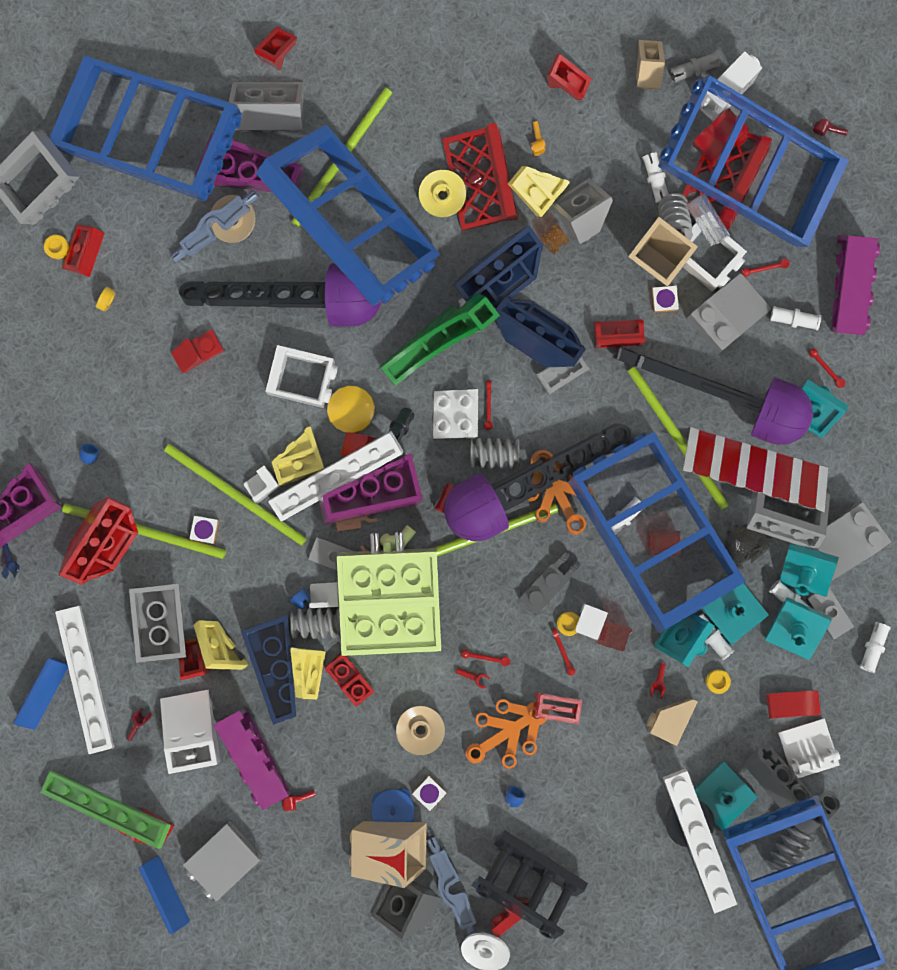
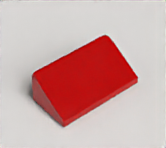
M77 224L62 269L90 277L105 233L94 227Z

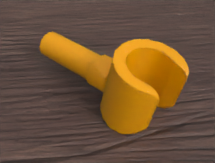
M535 121L533 122L536 141L530 143L534 156L545 152V141L540 134L539 123Z

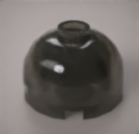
M736 524L727 531L728 537L724 542V547L737 568L741 570L744 568L742 564L745 561L751 560V563H753L762 556L770 547L767 542H773V539L769 535L747 529V524L741 526Z

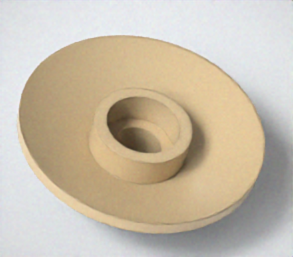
M238 195L222 197L213 205L211 211L222 209ZM249 205L250 211L241 217L237 224H234L229 230H223L217 222L213 223L212 229L216 237L227 243H237L246 239L255 225V212L252 205Z
M426 706L412 707L406 710L398 720L396 727L397 739L400 745L409 753L415 755L430 754L441 745L444 739V722L441 716L432 708ZM417 726H424L425 733L418 734L416 732Z

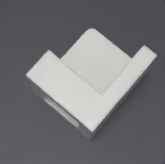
M265 466L257 470L258 474L244 483L245 488L253 497V501L257 504L280 488L278 482Z
M338 582L311 584V603H309V608L339 607Z
M583 604L575 631L598 640L608 613Z

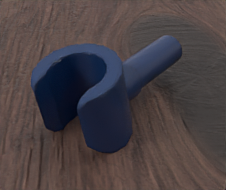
M5 544L2 548L6 564L1 574L3 578L7 579L10 571L15 578L20 566L12 560L9 546Z

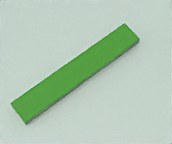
M54 770L49 771L40 792L157 849L162 848L171 826L162 820Z

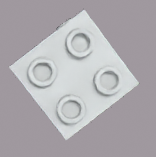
M478 389L434 391L433 439H475L478 435Z
M825 718L778 733L789 768L798 778L839 766L838 760H840L838 750L834 749Z

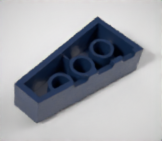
M288 615L241 631L273 725L296 717Z

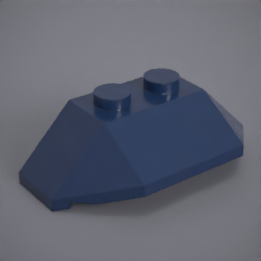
M528 225L505 239L467 269L453 286L465 302L478 293L485 296L493 307L497 308L505 297L513 298L537 279L543 243Z
M505 297L496 308L500 315L496 321L505 341L544 367H574L586 350L584 345H581L572 327L532 301Z

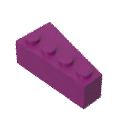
M212 132L210 134V137L208 139L207 145L205 147V150L203 152V155L201 157L200 163L198 165L194 177H196V174L199 170V167L209 146L211 138L214 134ZM232 140L231 148L226 151L223 167L217 173L214 180V186L272 192L256 174L265 159L272 154ZM293 162L281 170L298 188L304 172L300 164Z
M838 235L837 243L842 244V248L839 254L836 255V264L838 269H840V274H837L834 281L835 293H838V298L833 300L832 332L865 335L866 330L870 327L871 319L868 316L869 306H872L874 299L871 287L872 282H875L877 276V268L874 267L875 258H878L880 253V244L877 243L878 238Z
M410 453L372 473L370 472L353 482H349L322 495L319 504L324 525L417 506L423 498L412 454Z
M28 463L23 468L24 471L17 478H13L10 481L8 487L0 495V547L62 508L40 470L31 463Z
M246 707L214 724L219 737L228 750L230 758L240 770L239 774L245 785L248 784L251 789V797L256 806L260 805L262 810L291 794Z

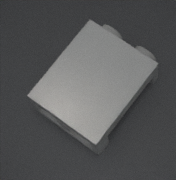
M229 821L183 866L186 868L185 873L193 881L197 880L202 885V892L209 899L213 898L217 902L263 856Z

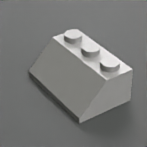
M233 82L228 103L234 104L242 113L241 124L236 130L239 132H248L250 130H261L263 132L285 130L287 132L302 130L303 82Z
M179 584L129 589L136 663L186 657Z

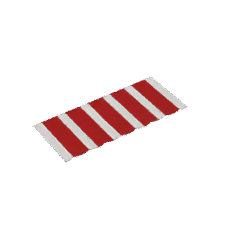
M690 427L683 471L693 472L703 477H711L720 482H728L737 487H745L754 492L764 493L774 498H781L791 503H799L802 506L816 508L819 511L825 512L827 467Z

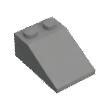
M740 273L692 312L687 320L718 355L772 308Z
M861 502L854 504L827 523L826 537L817 551L839 557L832 578L834 580L873 556L891 543V540L865 504Z

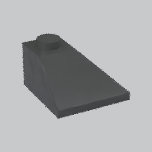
M412 881L405 888L386 884L371 916L400 939L406 940L432 921L442 898L415 881Z

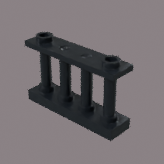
M504 830L494 843V845L499 847L500 852L486 878L484 879L479 876L473 881L471 886L476 889L480 896L491 898L538 928L540 934L544 937L556 939L563 935L565 931L557 926V923L570 897H577L583 893L588 883ZM508 856H513L519 860L521 865L507 891L504 892L493 884ZM529 869H533L540 873L541 880L526 906L514 897ZM554 882L561 887L562 893L549 918L546 919L535 911L549 884Z

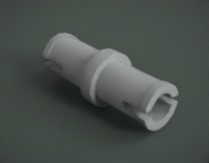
M713 52L698 59L694 57L685 64L670 68V73H673L671 76L674 83L693 75L695 77L700 76L701 72L720 67V61H717L719 59L717 53Z

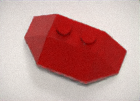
M109 496L95 503L68 545L59 576L82 585L88 582L87 580L98 578L114 571L138 534L130 506Z

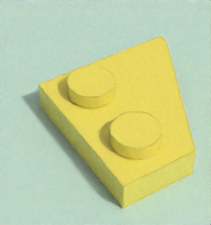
M522 166L509 181L508 185L536 216L542 217L570 182L551 174Z
M311 426L307 427L295 442L290 443L284 453L279 454L272 461L279 486L312 476L325 468Z
M199 620L194 624L206 668L243 670L248 666L245 658L240 661L233 651V648L236 647L235 644L225 634V630L218 621Z
M291 647L295 697L302 699L318 698L326 651Z

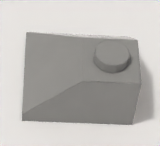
M588 178L558 197L551 206L569 234L581 244L600 232L613 200L610 195Z

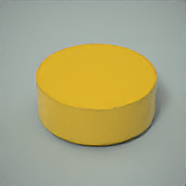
M55 234L45 240L44 251L52 259H62L67 255L69 244L64 237Z
M106 287L98 299L96 308L107 311L115 297V290Z
M573 612L562 613L557 619V628L560 633L566 636L577 634L578 632L575 631L579 616Z
M715 669L707 674L705 683L711 692L722 694L729 689L731 679L727 672Z

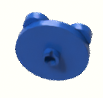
M405 788L400 790L388 789L373 795L372 817L374 822H414V804L409 790Z

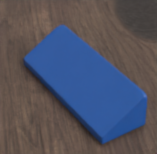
M55 657L46 660L13 724L36 729L68 669V664Z
M160 856L144 862L139 867V871L169 934H173L187 925L190 919Z

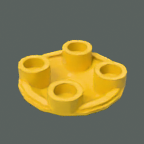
M346 386L339 388L332 394L328 403L327 413L330 422L337 429L347 433L363 431L370 424L374 417L375 406L372 397L366 390L358 386Z

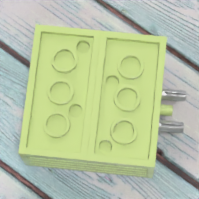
M395 532V550H392L391 542H383V550L379 551L378 533H375L376 550H374V533H371V551L340 552L338 554L337 570L342 656L441 651L437 548L404 549L403 532H400L399 549L398 532Z

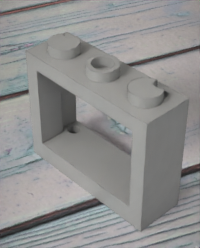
M32 131L0 164V198L20 224L34 225L43 219V214L48 209L58 204L59 198L72 189L71 187L75 185L74 183L80 176L46 133ZM41 152L58 176L26 208L8 184Z
M752 491L747 529L818 550L826 537L830 494L826 493L825 512L819 511L816 508L802 506L799 503H791L781 498H775L815 511L814 525L763 508L764 498L768 495Z

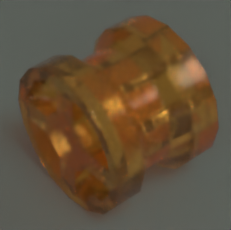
M556 224L550 227V231L547 234L543 233L540 236L543 245L554 255L559 252V248L562 245L569 243L567 235Z

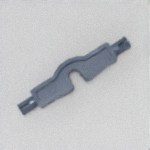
M253 189L243 198L237 196L222 209L213 210L204 215L199 221L197 228L179 242L181 247L170 255L171 258L177 263L184 256H193L202 248L214 242L216 235L212 229L213 223L217 222L223 230H229L241 217L250 211L249 205L260 198L257 192Z
M436 836L432 837L433 843L428 838L426 841L432 852L430 859L438 876V890L442 900L447 906L452 908L461 930L465 929L468 936L472 933H477L474 926L476 919L471 910L466 891L461 890L451 893L448 890L451 885L460 879L457 871L452 865L446 850L440 848Z

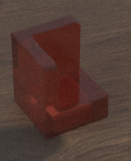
M648 531V555L656 556L680 542V531ZM680 551L676 552L673 555H680Z
M605 621L596 644L624 651L629 633L632 634L633 629Z

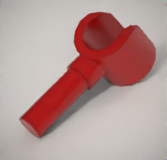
M660 663L656 682L652 684L649 692L650 697H652L654 690L661 692L660 699L664 696L666 687L663 684L666 664Z
M460 668L456 670V674L469 678L482 689L487 688L479 684V679L481 677L490 679L488 675L484 673L474 674Z
M312 790L296 796L289 795L282 800L283 810H296V802L316 796L315 791Z

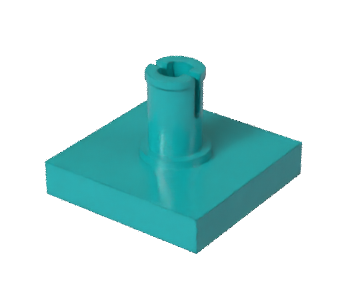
M807 379L801 386V389L808 395L813 407V418L808 430L822 439L845 414L849 405L833 396L827 386H818Z
M790 543L780 581L785 585L795 587V591L799 595L806 596L811 592L827 597L839 557Z
M744 583L701 608L715 627L722 632L721 634L730 645L769 616Z
M786 597L765 636V641L810 660L828 629L832 618Z
M691 614L664 630L653 647L684 666L689 667L696 655L702 656L706 653L708 646L704 642L715 626L703 618Z
M724 761L694 788L698 800L710 808L715 824L722 831L758 798Z

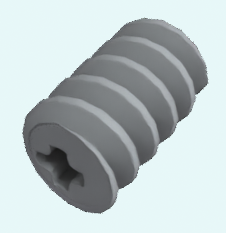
M680 193L666 195L660 200L658 205L659 217L687 239L691 240L693 233L687 198Z
M477 438L475 444H473L471 439V467L474 468L477 461H479L481 468H484L486 462L489 461L491 468H494L496 462H498L500 469H503L505 463L508 462L510 469H513L515 463L519 464V439L515 440L513 446L510 439H506L504 445H502L500 438L496 439L494 445H492L490 438L486 439L484 445L481 438Z
M308 608L306 615H303L301 609H298L296 615H293L291 611V635L293 639L298 638L299 632L303 639H307L309 632L313 639L317 638L319 632L322 638H326L329 631L332 638H336L338 631L341 634L339 608H337L335 615L332 614L330 608H327L325 615L322 614L320 608L317 609L316 615H313L311 608Z
M796 826L794 828H785L789 836L780 835L784 844L775 843V847L779 852L770 851L769 854L774 860L765 859L764 862L774 871L798 864L796 857L805 858L801 849L808 851L811 849L806 842H815L816 839L809 834L802 833Z

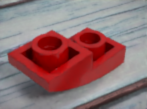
M342 652L324 666V669L340 686V689L355 707L375 692L349 658L342 656Z
M818 690L766 694L769 719L821 715Z

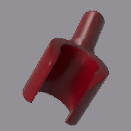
M821 119L816 122L813 128V132L820 136H825L827 130L845 136L848 133L846 129L831 125V122L827 119Z
M458 161L454 163L453 166L464 174L472 187H477L484 182L477 169L469 173Z
M143 707L132 716L134 724L126 737L128 741H131L140 726L144 725L152 717L151 712L145 717L142 716L141 711Z

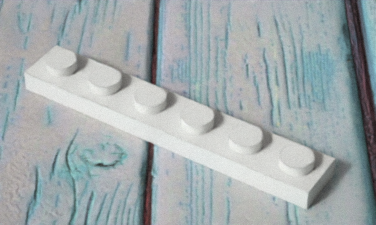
M392 431L271 498L268 502L282 522L319 501L322 495L357 480L400 456L404 451Z
M76 606L56 611L88 754L114 748L82 607Z
M682 769L663 777L713 912L717 913L737 905L688 771Z

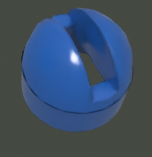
M82 444L79 458L85 464H92L98 459L100 449L93 444Z
M305 588L290 599L291 603L299 609L306 608L302 603L304 600L307 604L311 603V596Z
M509 786L505 793L506 804L510 803L512 808L519 807L523 803L526 794L519 787Z

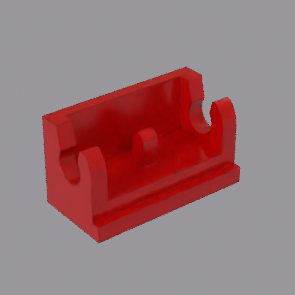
M641 319L593 322L595 348L643 346L645 343L644 321Z

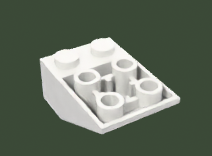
M209 689L161 698L164 752L168 774L219 764L221 756L217 733L214 727L215 722Z

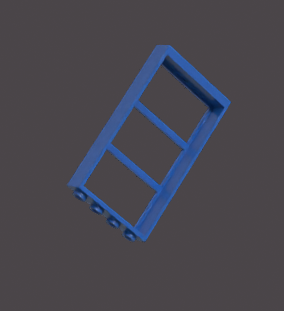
M84 55L49 138L58 150L63 153L206 202L208 195L213 191L217 173L223 167L226 151L231 148L234 132L241 124L242 113L234 104ZM102 71L130 80V83L99 154L70 143ZM139 84L176 96L146 170L108 157ZM185 99L223 111L192 185L154 173Z
M709 75L697 79L691 88L692 95L689 101L681 109L680 114L682 116L679 122L674 125L670 132L671 139L660 153L659 158L661 160L658 167L793 246L808 247L849 160ZM707 91L740 110V113L706 183L673 163ZM747 116L783 136L750 207L714 188ZM790 141L824 161L791 232L757 213L759 205Z
M327 125L266 158L257 170L256 174L347 278L355 284L373 307L381 301L384 304L387 303L395 295V291L399 294L409 285V281L412 284L423 275L422 271L427 274L436 266L434 261L440 253ZM320 147L348 180L310 202L281 169ZM354 186L383 220L346 243L318 212L317 208ZM389 226L418 260L388 282L382 284L355 254L353 249Z
M644 432L633 439V444L626 446L624 443L613 450L614 454L608 458L602 455L593 461L594 465L586 469L583 466L572 473L573 477L568 483L658 633L746 581L655 432L646 435ZM649 445L672 484L607 521L583 481ZM677 491L700 530L641 565L634 567L611 527L672 492ZM705 537L728 577L663 615L639 574L700 538Z
M818 795L723 829L730 852L780 970L789 969L775 935L857 907L872 945L802 970L875 969L881 964L886 963ZM818 816L820 817L833 851L762 877L750 879L737 846ZM837 859L853 898L771 927L755 889Z

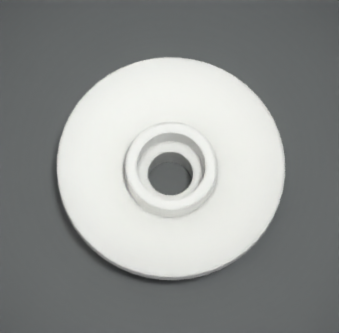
M474 933L467 936L461 946V952L465 960L476 968L499 970L509 962V948L501 939L494 935Z

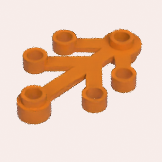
M538 450L532 455L530 462L532 464L539 459L546 460L553 455L547 450ZM554 462L555 467L552 470L560 472L559 468L564 464ZM534 472L531 480L533 485L541 482L542 475L540 472ZM571 474L567 475L568 479L571 480L573 476ZM558 480L552 483V487L546 489L541 507L535 513V518L541 523L548 521L551 515V504L555 496L567 519V531L572 535H579L586 528V520L583 516L575 514L564 493L576 496L570 484ZM587 487V489L589 490L590 494H591L592 497H593V491H592V489L589 488V487ZM537 494L535 497L529 498L528 501L537 500L539 494ZM545 511L547 517L544 519L540 518L539 512ZM577 522L579 529L574 530L571 527V523Z
M500 699L496 702V710L501 714L512 712L523 715L516 721L492 717L485 712L478 713L475 721L479 727L492 726L503 730L481 744H470L466 749L467 759L472 763H479L484 759L487 751L509 738L506 753L502 757V764L508 769L515 767L517 763L515 754L520 730L529 725L527 740L522 744V750L526 755L535 754L537 751L535 742L539 725L547 721V719L532 717V712L535 710L533 706L536 701L529 703L527 706L509 703L506 699ZM506 702L508 705L507 709L501 711L498 708L499 703ZM542 708L541 713L549 714V711ZM485 715L487 722L480 724L478 722L479 716ZM528 743L534 745V749L531 752L525 750V746ZM472 750H479L480 756L473 758L471 756ZM510 756L514 759L512 765L505 764L506 757Z

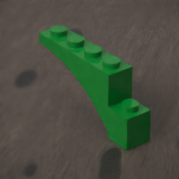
M477 293L460 308L452 305L449 306L383 362L379 368L392 384L396 386L408 375L448 347L478 331H483L500 315L485 296Z

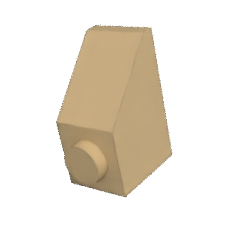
M639 40L636 72L637 87H641L644 90L661 89L665 65L663 44L661 41Z
M688 698L657 709L656 714L652 712L646 724L649 727L648 732L677 746L698 701Z

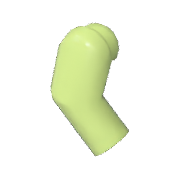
M408 525L402 530L404 547L416 533ZM383 534L380 538L381 545H383V542H391L392 550H395V535ZM399 534V535H398V539H399V549H400V534Z

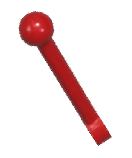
M782 259L780 263L752 269L743 268L741 274L744 277H748L751 273L781 267L786 269L789 267L790 262L788 259Z
M810 349L809 356L815 358L834 379L836 387L843 388L846 384L845 380L839 379L818 355L816 349Z
M486 380V422L484 423L486 430L493 428V423L491 422V380Z
M553 628L551 631L566 664V673L569 676H573L576 670L570 664L557 629Z
M467 649L461 651V657L464 659L472 657L498 662L503 666H509L510 664L508 657L497 658L472 653Z

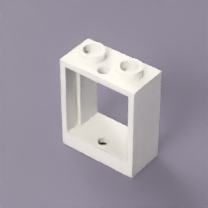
M744 52L717 80L742 95L753 84L762 67L755 56ZM707 91L699 109L714 122L731 105Z
M702 215L692 227L693 236L690 241L693 242L705 229L736 255L716 279L691 258L683 266L685 270L713 292L716 287L722 289L730 278L727 274L732 269L736 272L745 262L742 257L747 251Z
M277 345L265 392L271 396L324 408V404L330 401L332 389H329L331 379L335 380L338 366L334 365L335 361L333 358ZM287 357L326 366L318 399L279 390Z

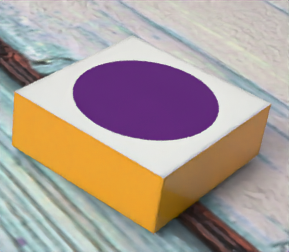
M677 286L652 288L654 313L678 311Z
M194 516L190 540L215 544L219 520Z
M428 776L412 795L431 811L447 792Z

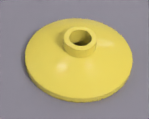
M434 171L428 174L420 185V203L433 216L448 217L454 215L462 208L466 200L465 184L452 171ZM446 192L447 198L440 199L439 194Z

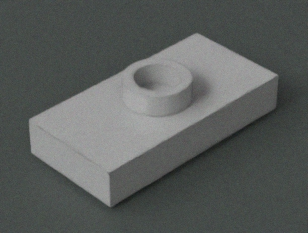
M581 357L574 367H547L536 374V377L547 394L550 395L588 371L589 367Z
M316 537L308 560L337 570L338 554L340 552L356 551Z
M830 588L827 597L812 594L806 598L813 609L831 616L832 621L826 630L831 639H836L854 627Z

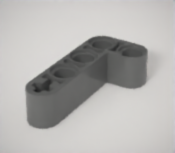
M762 745L746 758L745 764L748 771L780 808L813 797L810 791L770 746ZM826 791L818 796L829 820L840 809V800L834 793ZM818 816L795 826L802 833L810 834L823 824Z

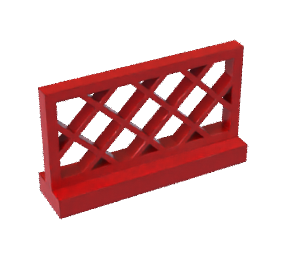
M497 123L488 124L486 128L443 138L449 171L455 173L456 169L453 166L452 157L459 163L461 162L470 168L469 173L477 169L476 166L482 157L491 161V167L487 173L477 169L479 174L484 176V182L477 188L472 187L467 182L466 177L462 179L466 186L475 191L470 200L464 202L465 208L463 209L462 207L458 211L462 231L506 220H518L513 190L508 185L510 176ZM485 135L486 144L481 151L471 145L475 137ZM459 141L465 147L460 155L456 156L451 153L449 144ZM469 148L479 153L473 165L462 159ZM492 171H493L494 178L490 177V174L492 173ZM487 179L496 184V189L492 196L481 191ZM478 193L489 199L482 211L472 205ZM497 194H498L499 201H497V200L495 199V197H496ZM494 202L500 206L502 215L491 217L486 214V211L491 203ZM469 208L480 213L475 222L466 224L464 215Z
M748 132V140L755 142L753 148L742 153L741 148L736 146L739 154L727 158L725 167L729 175L717 179L716 189L720 190L718 183L730 179L733 189L725 194L743 204L771 148L772 138L765 135L761 138ZM701 156L692 175L698 177L699 173L707 170L711 174L714 166ZM741 158L743 163L742 170L732 173L728 163ZM687 184L682 195L687 198L690 193L699 190ZM699 191L702 202L696 204L687 202L690 211L704 215L720 223L722 227L730 230L738 214L723 204L720 215L710 212L707 204L713 203L716 200L713 198L705 200L701 191Z

